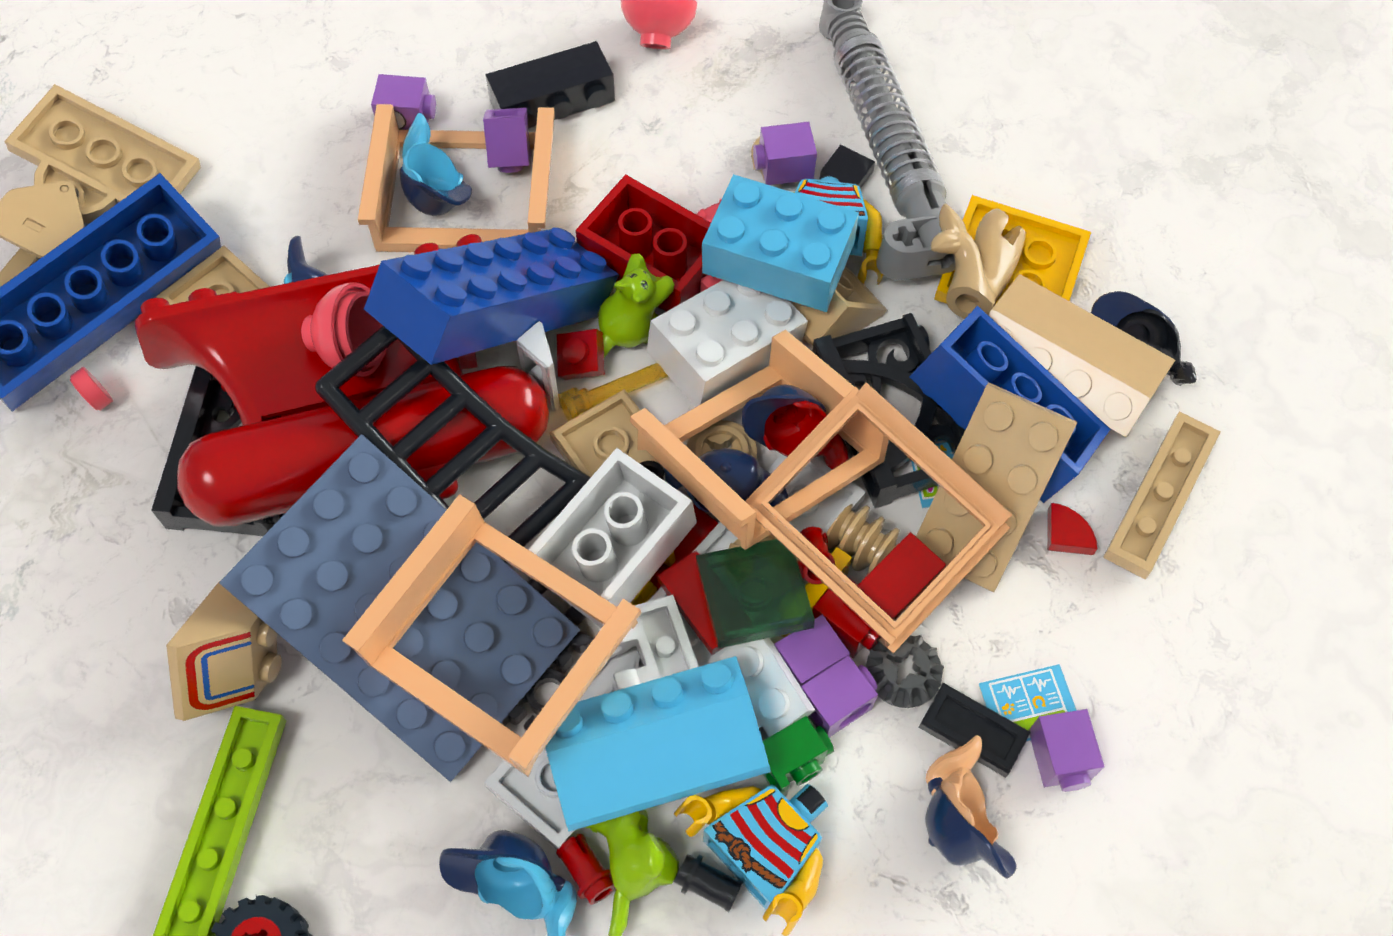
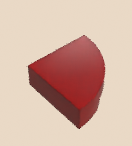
M1051 503L1047 509V550L1094 555L1098 549L1097 541L1088 522L1069 507Z

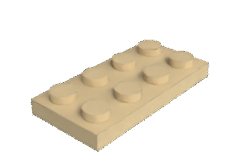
M991 383L986 385L952 460L1012 514L1005 522L1010 529L964 577L979 586L995 592L1077 422ZM939 486L916 537L948 565L983 528V525Z

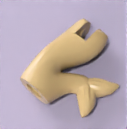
M945 203L939 215L941 232L933 238L931 250L933 252L954 255L955 272L947 292V305L953 313L963 319L977 305L989 315L1017 266L1022 253L1026 231L1021 226H1016L1002 237L1001 234L1008 222L1009 216L1004 211L995 208L986 213L981 219L974 241L967 233L962 219Z

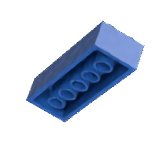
M161 173L0 287V400L12 412L142 314L140 307L143 302L151 298H157V295L221 248L220 236Z
M552 228L383 260L379 265L364 310L432 365L516 341L539 321L543 324L544 331L547 332L598 317L600 306L609 297L619 274L606 265V260L602 256L587 251L575 242V237L570 232L561 228Z

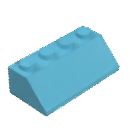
M736 656L579 701L545 747L569 832L771 772L751 698Z

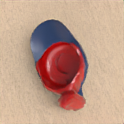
M783 384L768 389L761 397L751 399L745 404L742 411V426L751 439L767 447L769 450L777 451L788 457L827 414L824 405L811 394L793 385ZM836 434L815 456L823 455L825 464L832 470L849 460L846 444L839 434Z

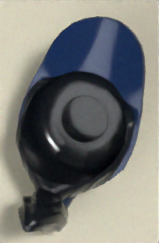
M1123 291L1106 293L1094 302L1091 314L1175 360L1167 373L1174 384L1181 386L1182 384L1196 382L1197 376L1193 364L1180 360L1181 344L1179 332L1175 324L1165 313L1143 299Z

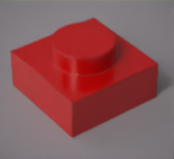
M598 329L556 334L558 377L570 380L605 375L603 332Z

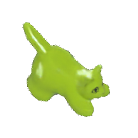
M640 254L631 255L623 278L614 283L615 293L606 298L600 306L598 324L600 331L603 332L604 358L614 346L631 349L640 344H647L650 321L659 316L655 313V310L674 290L672 278L667 275L663 277L652 275L646 267L643 256Z
M645 809L584 827L590 828L594 833L599 832L606 837L610 851V872L616 890L613 898L612 918L608 936H621L627 927L631 900L646 896L659 886L672 884L678 873L679 860L673 849L661 837H656L653 833L648 832L649 817Z

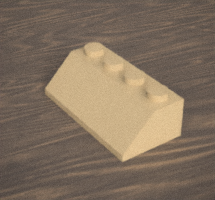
M1021 274L1017 276L988 315L1102 422L1124 437L1129 435L1175 362L1173 358Z

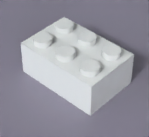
M722 280L650 321L647 353L692 404L697 407L769 366L773 336L787 330L802 343L808 320L789 300Z
M616 448L528 550L613 605L618 606L622 599L631 603L697 523L693 502ZM569 603L571 606H573L576 610H578L580 613H582L584 616H586L600 628L603 627L602 623H600L590 615L586 614L573 604Z

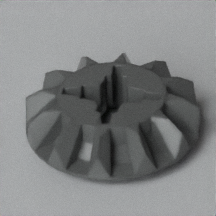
M910 635L893 654L879 641L870 650L866 662V668L877 684V690L875 691L878 697L896 707L913 708L923 705L934 697L941 686L944 665H941L937 648L931 647L926 643L922 635ZM910 654L914 656L912 659L914 661L912 669L918 672V675L909 673L906 679H902L899 685L896 683L898 667L892 664V662L902 663Z

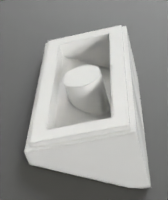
M539 321L516 340L521 369L535 376L546 393L548 407L556 412L560 408L554 364L543 324Z

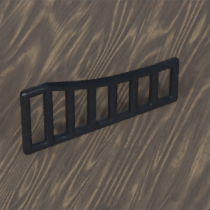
M384 326L341 360L315 384V390L318 395L357 437L361 434L365 436L446 510L449 506L439 495L500 440H503L518 451L524 458L474 502L483 520L540 468L564 481L565 484L508 536L523 547L561 513L591 478L544 449L509 423L444 361L430 365ZM398 339L417 361L359 410L343 393L340 387ZM429 375H432L451 395L398 442L392 445L373 424ZM466 408L486 428L425 481L406 460ZM534 579L528 582L541 595L548 590V588ZM573 606L563 613L575 626H578L586 618Z

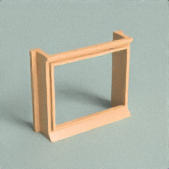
M377 104L358 215L359 225H368L376 252H414L417 247L425 243H435L440 249L456 247L458 240L469 234L479 235L482 242L498 238L522 235L528 232L541 231V228H545L555 116L554 108L538 107L536 132H529L530 150H534L527 222L528 230L389 227L400 148L403 147L409 130H399L393 105ZM430 130L429 144L437 148L486 149L484 131Z
M787 330L772 337L769 366L671 422L663 425L646 408L630 416V423L638 429L637 450H646L741 541L740 546L744 550H747L771 533L756 520V511L682 442L743 408L749 400L761 397L768 389L777 385H793L806 391L824 405L827 415L842 401L854 386ZM857 412L837 433L859 453L773 507L788 522L884 462L889 439L861 413Z
M867 382L860 390L854 387L745 501L756 511V520L881 637L878 641L892 654L1010 529L1005 522L1012 516L1006 508ZM857 412L861 413L983 525V528L896 621L891 619L770 505Z
M459 494L342 641L354 649L370 667L529 777L538 756L630 629H634L637 625V618L640 616L641 610L625 599H622L618 606L613 605L484 522L476 505ZM476 542L603 624L598 634L522 737L393 649Z

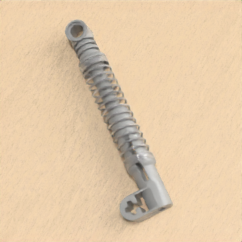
M824 0L819 30L823 36L831 40L835 48L833 52L835 66L842 78V83L846 87V92L850 96V101L854 105L857 119L860 121L865 137L869 141V147L873 151L874 158L877 160V166L880 168L881 175L885 179V185L889 189V195L892 197L893 204L899 214L906 217V219L891 222L886 227L876 259L877 268L883 275L893 280H908L952 272L955 270L954 255L933 252L931 250L933 238L941 232L939 215L943 204L946 203L945 184L938 173V168L933 162L925 140L920 134V129L916 124V120L912 115V111L908 106V102L904 97V93L900 88L884 48L877 36L869 31L861 13L863 1ZM851 81H855L856 85L854 87L850 86ZM855 90H859L860 94L858 96L854 95ZM859 99H863L864 103L862 105L857 103ZM864 107L868 111L866 114L861 112ZM868 116L871 118L870 123L865 121Z

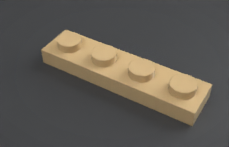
M1180 411L1178 412L1103 558L1143 579L1149 576L1221 431Z

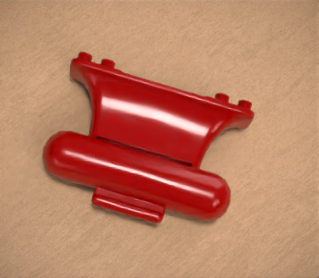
M469 234L460 238L456 247L470 243L482 242V239L479 235ZM425 243L415 249L414 255L437 251L440 248L435 243ZM379 265L242 293L235 291L217 295L213 289L201 288L193 291L188 297L189 301L170 305L164 298H151L141 304L142 314L135 320V329L147 364L158 369L195 365L206 370L223 386L243 426L209 433L192 441L180 458L177 471L178 492L185 506L194 516L212 526H237L284 514L358 438L316 392V382L332 368L323 362L317 352L307 349L302 339L301 328L304 319L308 315H313L318 302L332 288L346 283H361L371 290ZM397 339L387 348L381 364L374 373L366 377H352L340 389L360 410L417 360ZM459 357L444 361L509 423L536 443L539 441L547 428L549 409L546 393L534 375L517 366H496L463 374ZM429 375L373 425L394 445L451 394L432 375ZM465 408L406 461L427 481L480 434L486 426ZM500 440L474 465L519 454V452L503 440ZM457 480L439 495L442 499L455 495L458 490Z

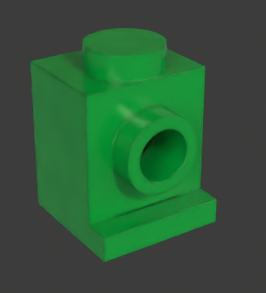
M805 716L763 740L771 772L763 774L769 786H775L786 797L790 782L794 780L797 786L822 772L823 769L820 765L824 763L826 756L834 752L829 736L821 726L814 728L808 717Z

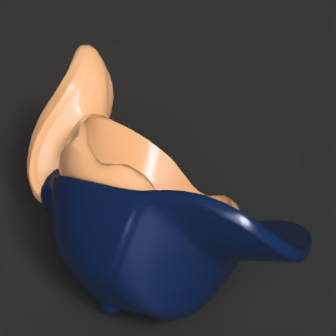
M976 735L965 745L939 757L927 771L926 783L932 795L925 817V824L929 835L928 842L931 846L936 847L950 864L963 866L983 860L1001 876L1008 879L1014 875L1017 869L1016 862L1012 855L996 842L998 831L987 818L984 794L971 772L982 750L981 737Z

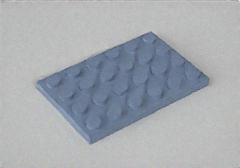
M361 434L228 572L219 584L451 782L482 744L370 667L354 649L342 641L446 511L442 505ZM476 542L393 649L502 723L580 629L500 557Z

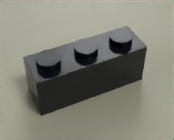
M597 41L485 74L493 109L527 108L528 129L536 126L538 107L554 108V120L615 101L614 75Z

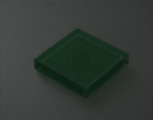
M777 539L756 543L747 550L739 546L696 555V566L718 649L814 628L815 619L797 559Z

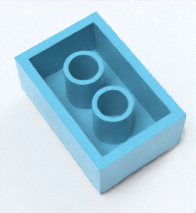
M733 174L702 242V273L827 312L855 242L859 212Z

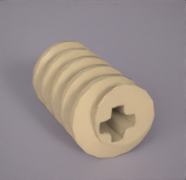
M850 504L838 515L826 533L828 549L839 545L842 551L851 557L854 555L852 568L855 571H861L870 566L868 575L897 546L896 541L900 530L894 528L887 534H882L881 530L885 518L881 516L869 524L866 520L870 507L866 505L857 512L852 511L853 504Z

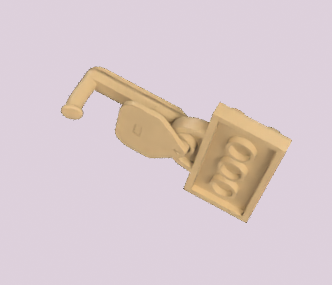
M54 84L4 141L8 151L38 167L34 173L33 186L12 189L0 200V238L20 248L1 270L0 287L84 228V223H91L159 173L181 194L201 168L199 158Z

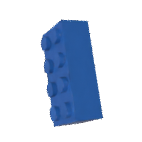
M978 305L909 376L925 395L932 398L954 419L958 426L965 430L988 383L1076 421L1077 425L1040 498L1043 503L1079 475L1110 431V428Z

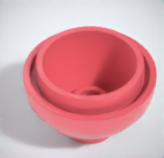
M621 0V10L628 24L641 35L640 46L651 49H670L671 38L687 29L695 18L697 1Z
M346 283L332 288L318 302L313 315H308L302 323L301 334L305 346L308 350L317 352L323 362L331 368L336 366L383 326L364 310L370 289L361 283ZM387 348L353 377H366L374 373L381 364Z

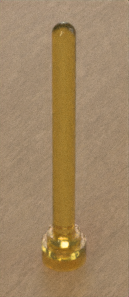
M654 363L589 391L586 388L578 390L576 387L558 394L559 403L567 420L570 421L623 389L630 393L666 378L668 375L660 364Z

